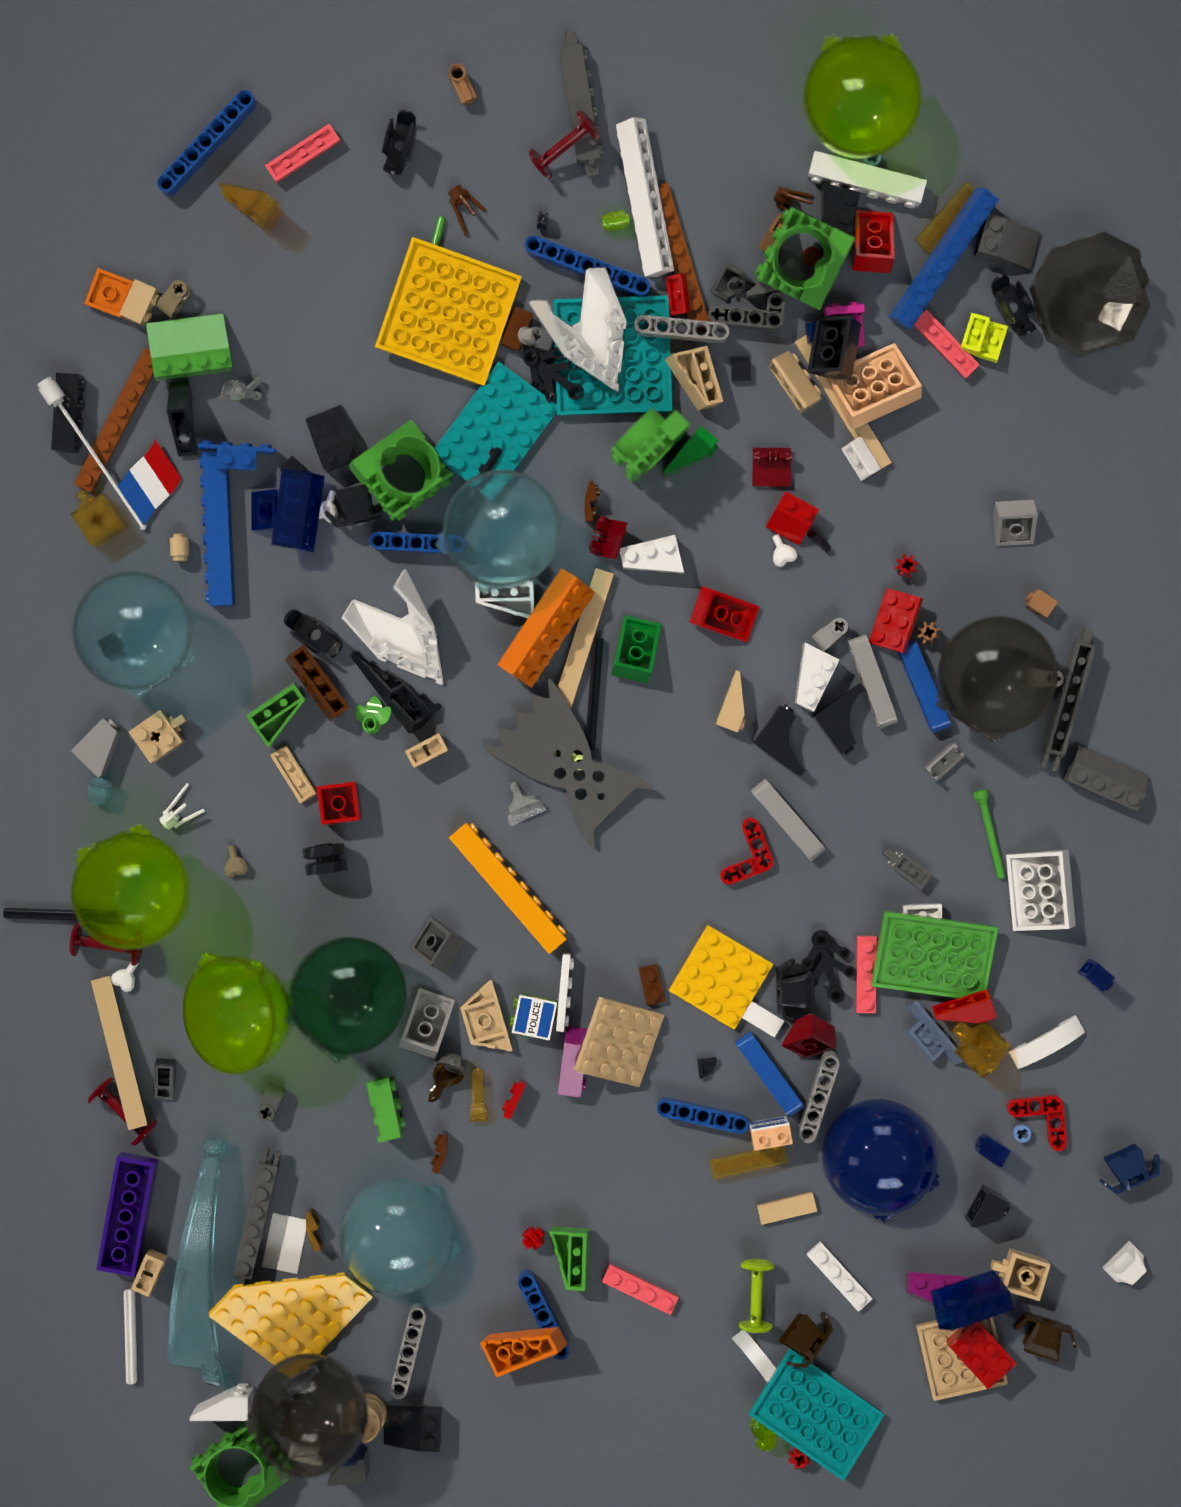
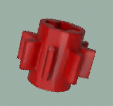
M903 554V560H895L898 566L894 569L900 571L899 576L906 574L907 578H909L910 572H917L914 567L919 563L912 560L914 555L907 558L906 554ZM905 561L907 564H910L908 571L906 568H902Z
M531 1226L522 1234L524 1238L522 1244L527 1249L532 1247L536 1250L545 1242L543 1239L545 1233L539 1226L536 1229Z
M794 1448L793 1451H788L791 1456L788 1459L789 1464L794 1463L795 1470L798 1467L805 1470V1466L811 1464V1460L807 1458L808 1456L797 1448Z

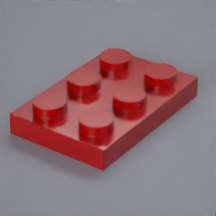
M886 588L869 643L905 654L923 598Z

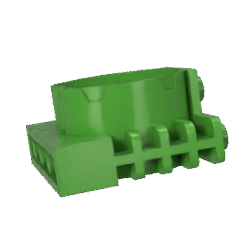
M790 207L789 210L785 209L781 220L784 221L781 228L777 227L772 236L775 239L773 245H768L763 255L766 257L763 265L759 264L755 272V275H757L756 280L820 310L855 238ZM797 233L812 235L821 243L824 251L823 257L814 265L815 273L813 277L804 281H797L787 277L782 272L778 263L780 246L788 237Z
M652 408L611 449V459L616 465L624 467V475L631 482L635 480L638 483L644 475L687 435L690 424L676 410L665 420Z
M412 419L354 459L349 465L350 470L360 483L367 486L368 491L374 495L377 503L381 504L384 512L389 514L391 521L395 519L400 521L408 514L406 511L411 508L415 510L426 497L427 499L432 498L437 493V490L441 487L444 489L452 482L450 479L453 477V473L449 472L446 464L440 461L439 455L425 441L426 437ZM399 455H408L418 461L423 468L425 475L423 488L418 493L401 492L386 481L381 468L392 465Z
M252 1418L248 1421H241L236 1426L237 1429L235 1431H228L221 1437L222 1440L219 1443H212L207 1447V1452L203 1455L199 1453L191 1460L192 1463L189 1469L194 1471L197 1475L196 1478L203 1483V1487L209 1496L217 1502V1507H253L291 1479L294 1471L286 1463L281 1454L278 1455L274 1446L270 1445L268 1438L264 1437L261 1429L257 1428ZM237 1448L251 1453L259 1461L262 1472L258 1475L249 1476L246 1484L240 1487L227 1483L218 1470V1458L223 1450Z

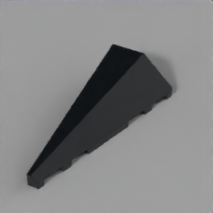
M359 651L353 654L351 659L387 706L391 707L393 714L409 734L423 727L441 709V704H434L427 699V695L424 693L420 695L411 689L412 686L398 676L388 670L383 671L376 666L377 663L373 660L369 662L360 656L361 653Z

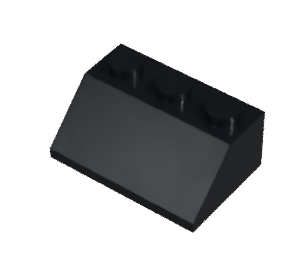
M817 316L807 372L834 380L852 379L861 323L853 316Z

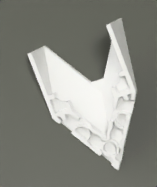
M589 268L586 270L581 318L577 324L571 327L553 315L547 301H530L529 304L567 359L618 392V373H621L624 341H622L623 331L626 329L627 321L606 269Z
M406 569L402 571L393 587L407 603L409 614L403 618L355 599L351 601L342 619L379 660L393 662L397 664L398 668L423 678L427 676L443 686L444 682L435 626Z

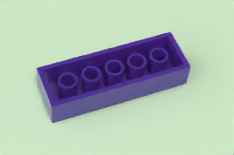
M121 1152L116 1157L96 1270L135 1277L138 1273L159 1159Z

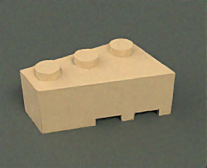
M707 346L674 353L665 359L698 411L716 407L724 402Z

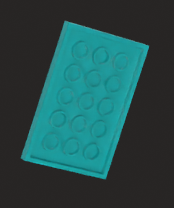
M498 362L488 375L485 386L481 385L434 450L439 455L440 461L446 464V467L470 484L471 480H476L480 474L478 469L481 464L485 465L490 458L488 453L491 448L495 449L498 447L501 449V456L479 489L481 493L493 500L557 414V404L548 402L545 395Z
M789 1348L748 1412V1415L844 1481L884 1417V1414L812 1363L807 1368L785 1365V1362L801 1363L804 1359Z

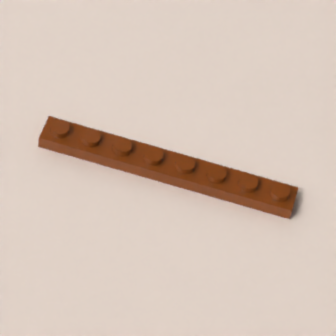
M668 182L658 185L674 275L686 273L691 312L686 313L687 319L709 321ZM698 327L696 333L701 335L706 333V330L703 327Z
M145 347L92 447L105 468L154 376L151 353ZM89 453L74 484L93 493L103 471L91 453Z

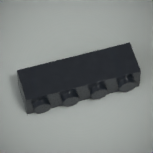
M56 373L55 381L65 394L62 405L78 429L82 430L84 421L81 418V411L85 408V401L82 399V395L86 389V381L83 380L84 377L80 374ZM54 407L51 450L79 454V449L82 448L81 438L60 407Z

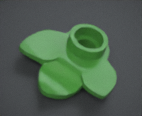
M373 696L368 701L366 707L357 705L355 710L357 720L362 723L364 731L369 734L377 733L381 725L389 721L392 713L391 707H383L382 702L377 696ZM372 721H374V727H373V728H371V726H370V723H371Z

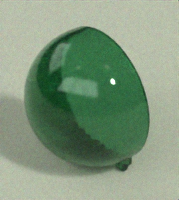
M345 936L324 941L307 952L296 966L289 985V1007L286 1010L288 1014L284 1021L294 1029L298 1028L297 1032L323 1053L328 1051L327 1056L337 1064L342 1059L347 1060L350 1055L369 1051L383 1043L394 1032L402 1018L407 997L406 983L402 970L394 957L386 949L367 939Z

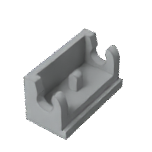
M950 743L923 769L937 782L963 759L965 754L958 749L955 743Z

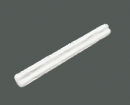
M125 1289L126 1383L136 1384L135 1291Z

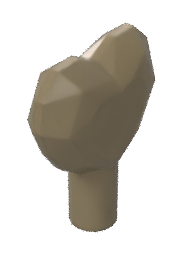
M236 845L228 846L230 858L226 861L224 867L225 875L229 878L234 877L236 874L245 875L248 871V865L241 857L237 856Z

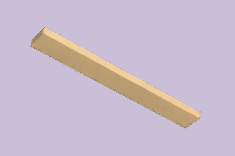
M812 332L794 342L807 365L813 341ZM814 375L852 438L855 440L858 437H862L880 466V470L891 464V460L868 423L852 430L842 413L828 379Z
M597 568L590 584V588L595 593L582 611L558 685V690L570 709L614 576L613 573Z
M107 976L92 980L91 984L128 1130L146 1126L147 1121L111 978Z

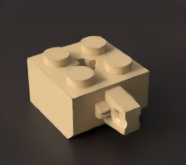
M159 710L130 730L129 733L150 764L156 763L185 742L179 732L182 730L180 726L188 720L184 714L174 719L173 716L168 717L164 710ZM155 733H160V740L154 739Z
M1009 1248L1007 1258H1003V1262L992 1259L990 1267L992 1270L999 1272V1276H1001L999 1286L1003 1290L1040 1301L1051 1266L1047 1259Z

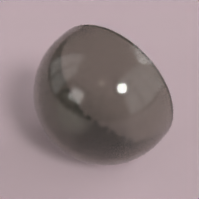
M989 616L974 620L959 629L943 649L938 664L939 691L936 694L938 700L935 705L945 712L950 710L951 716L978 734L982 731V736L994 743L998 737L1002 739L1006 733L1018 731L1033 723L1049 706L1058 680L1057 662L1053 650L1038 630L1021 620L1005 616Z
M299 1354L282 1360L264 1376L255 1393L252 1411L246 1415L248 1419L244 1422V1425L251 1435L257 1433L253 1439L260 1450L265 1452L264 1456L271 1467H278L274 1472L281 1483L286 1480L288 1482L292 1481L296 1477L312 1478L338 1469L346 1463L356 1452L364 1437L368 1420V1405L363 1387L347 1366L325 1355Z

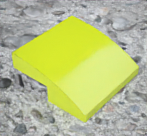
M971 313L961 349L979 358L997 363L1008 326L991 322L990 317Z

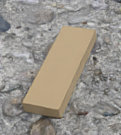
M287 745L270 755L300 804L317 794Z
M813 1192L757 1205L761 1225L817 1212Z

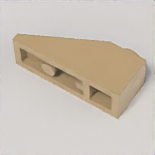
M737 670L734 672L715 725L734 732H738L739 729L743 730L746 719L743 718L745 713L740 671Z

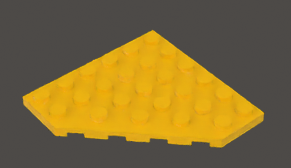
M345 1272L331 1276H325V1274L309 1276V1278L298 1279V1277L288 1278L278 1282L262 1281L255 1282L252 1285L236 1284L209 1311V1317L290 1376L309 1365L373 1296L372 1293Z

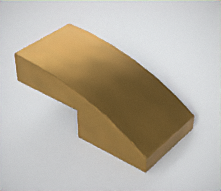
M310 1208L306 1213V1229L310 1244L315 1253L322 1249L324 1244L316 1231L321 1223L314 1210Z

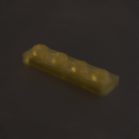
M965 182L914 239L926 253H930L940 242L975 189L968 182Z
M778 1146L710 1159L709 1162L713 1179L715 1180L788 1163L785 1146Z

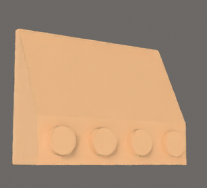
M895 343L856 360L852 379L834 380L827 378L842 413L852 430L915 402L922 397V385Z

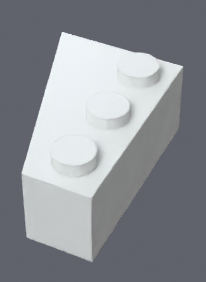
M534 580L476 581L475 596L476 603L525 618H529L535 609Z
M803 643L795 704L814 712L839 659L807 643Z

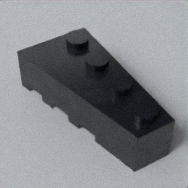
M823 183L821 187V222L850 235L861 192ZM821 245V258H822V257H823V254H824V251H823V247H822V245Z

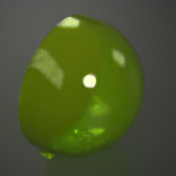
M878 35L862 37L843 36L842 41H840L839 37H825V44L821 45V54L811 66L804 83L803 110L810 130L820 143L829 150L850 158L875 157L897 146L915 125L922 101L920 79L913 63L901 50V42H897L896 35H882L881 40H879Z
M143 823L129 828L130 833L125 830L110 838L94 843L93 849L89 845L77 850L78 858L75 859L78 866L75 870L71 886V900L75 915L81 926L90 936L107 946L117 949L137 950L162 942L181 924L190 904L191 882L183 860L170 845L152 836L150 829H145Z
M202 954L201 960L198 961V969L192 974L186 986L182 1007L184 1026L192 1047L205 1063L223 1073L241 1074L264 1065L282 1048L290 1032L292 1004L286 986L281 978L261 961L245 956Z

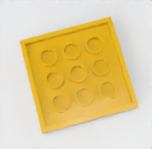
M707 924L670 986L669 991L735 1030L774 964Z

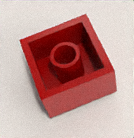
M357 781L317 786L321 825L362 819Z

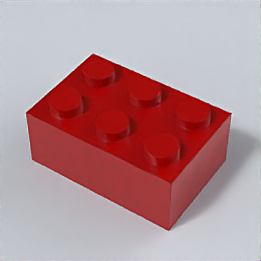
M975 1315L946 1340L952 1351L988 1390L1017 1365L1013 1357Z

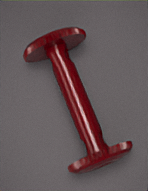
M576 112L581 124L543 155H540L534 149L529 151L532 163L544 177H552V171L548 165L587 133L595 140L600 138L599 130L585 112Z
M77 923L74 926L69 943V951L72 956L78 954L80 946L130 953L131 965L135 966L139 963L144 941L143 935L140 932L136 933L133 943L107 938L82 935V923Z
M107 1078L91 1093L88 1103L90 1104L99 1097L126 1123L121 1101L107 1089L114 1079ZM155 1119L148 1127L143 1126L140 1129H132L139 1136L131 1145L136 1146L142 1142L155 1128L157 1120Z

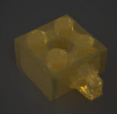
M84 490L76 494L81 501V504H79L80 508L70 515L91 547L98 548L129 528L106 494L102 493L97 497H89ZM99 517L102 518V519L100 520V521H101V524H97V523H96V522L98 521V518H99Z
M960 1022L952 1030L961 1041L954 1053L981 1078L996 1071L1011 1046L987 1022L976 1023L971 1027Z

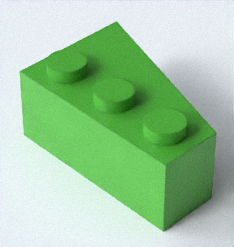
M293 682L247 714V719L268 748L305 701L306 696L297 683Z
M391 1075L368 1080L366 1085L370 1105L375 1116L374 1124L377 1125L379 1137H377L378 1143L400 1138L404 1128H406L404 1116L401 1117L399 1109H402L400 1098H396L395 1095L397 1090L395 1079H391Z
M553 1226L549 1233L553 1240L555 1254L558 1257L566 1290L586 1291L589 1286L591 1229Z

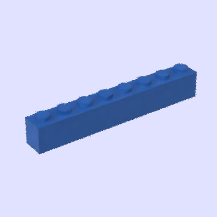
M976 188L889 315L888 318L902 329H911L999 201L995 195L986 188Z
M202 451V457H199L200 468H203V476H200L201 488L204 487V495H201V505L205 507V514H202V524L206 528V533L203 534V544L206 545L207 553H204V563L207 564L208 572H205V583H208L206 602L211 607L235 606L229 469H216L217 451Z

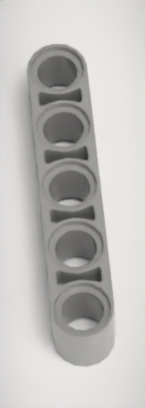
M641 315L635 320L634 325L635 332L645 337L720 344L725 342L729 335L728 326L719 322ZM644 321L649 327L646 330H641L638 324ZM660 323L667 325L668 329L665 332L657 329ZM679 325H683L687 331L684 334H680L676 328ZM703 327L706 330V334L700 336L696 333V329ZM722 329L725 332V336L717 337L715 331Z
M866 634L848 640L847 644L861 683L865 687L864 691L878 728L881 729L898 723L896 713Z
M763 779L751 790V793L811 862L826 850L766 779Z
M832 1050L824 1052L821 1057L799 1125V1137L804 1143L813 1142L817 1136L839 1069L838 1054ZM828 1058H833L836 1060L835 1063L831 1065L827 1064L825 1061ZM828 1076L830 1079L827 1082H822L820 1078ZM816 1094H822L824 1096L820 1100L814 1098ZM812 1111L818 1113L816 1117H810L808 1114ZM805 1129H810L813 1131L809 1135H805L803 1133Z
M422 1303L414 1304L409 1312L390 1388L391 1395L396 1399L404 1398L409 1388L427 1316V1308ZM419 1310L423 1313V1316L416 1317L413 1312ZM416 1329L418 1335H410L409 1330ZM410 1347L414 1352L407 1354L404 1349ZM401 1366H406L409 1369V1371L403 1373L400 1371L399 1368ZM395 1385H402L404 1390H396Z

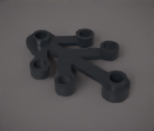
M559 347L540 352L537 348H528L524 352V363L530 367L531 386L538 391L544 386L543 381L539 379L538 367L544 372L545 398L548 402L557 401L553 379L568 390L567 394L570 399L580 400L584 396V388L581 385L572 384L557 372L562 370L576 371L579 369L578 365L572 368V361L570 360L550 365L543 361L553 357L555 359L564 358L562 352L559 357L556 355V351L560 350ZM532 354H535L536 359L534 361L531 360ZM536 381L540 384L538 388L535 387ZM576 389H579L580 394L578 396L575 395ZM550 393H553V394H554V399H553V400H551V399L549 400V399H548Z
M818 930L812 935L813 947L807 957L802 959L801 965L806 969L812 968L813 960L820 950L822 958L813 972L816 980L814 987L818 985V980L825 969L830 986L828 997L832 1002L840 1003L844 1000L845 994L842 989L838 988L833 967L842 971L847 977L854 976L855 969L829 956L828 948L837 952L839 957L843 959L850 956V950L832 942L828 932ZM819 936L824 937V941L822 943L818 942ZM843 949L847 950L846 956L841 955ZM807 959H809L811 962L809 966L804 965V962ZM847 968L852 969V973L849 975L846 974ZM838 991L839 996L837 998H833L832 996L833 992Z

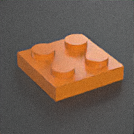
M97 268L84 304L122 319V316L119 314L134 281Z

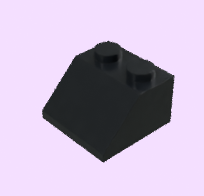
M982 1184L964 1218L973 1228L1000 1221L1003 1216L1005 1217L1008 1214L1010 1203L1002 1194Z

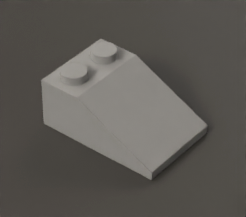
M419 988L398 1047L435 1059L455 1000Z

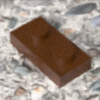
M657 963L638 967L646 1005L665 1002Z

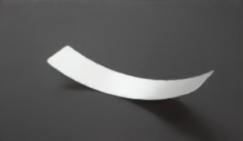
M743 1330L732 1337V1340L741 1348L768 1382L776 1370L775 1366L750 1335Z

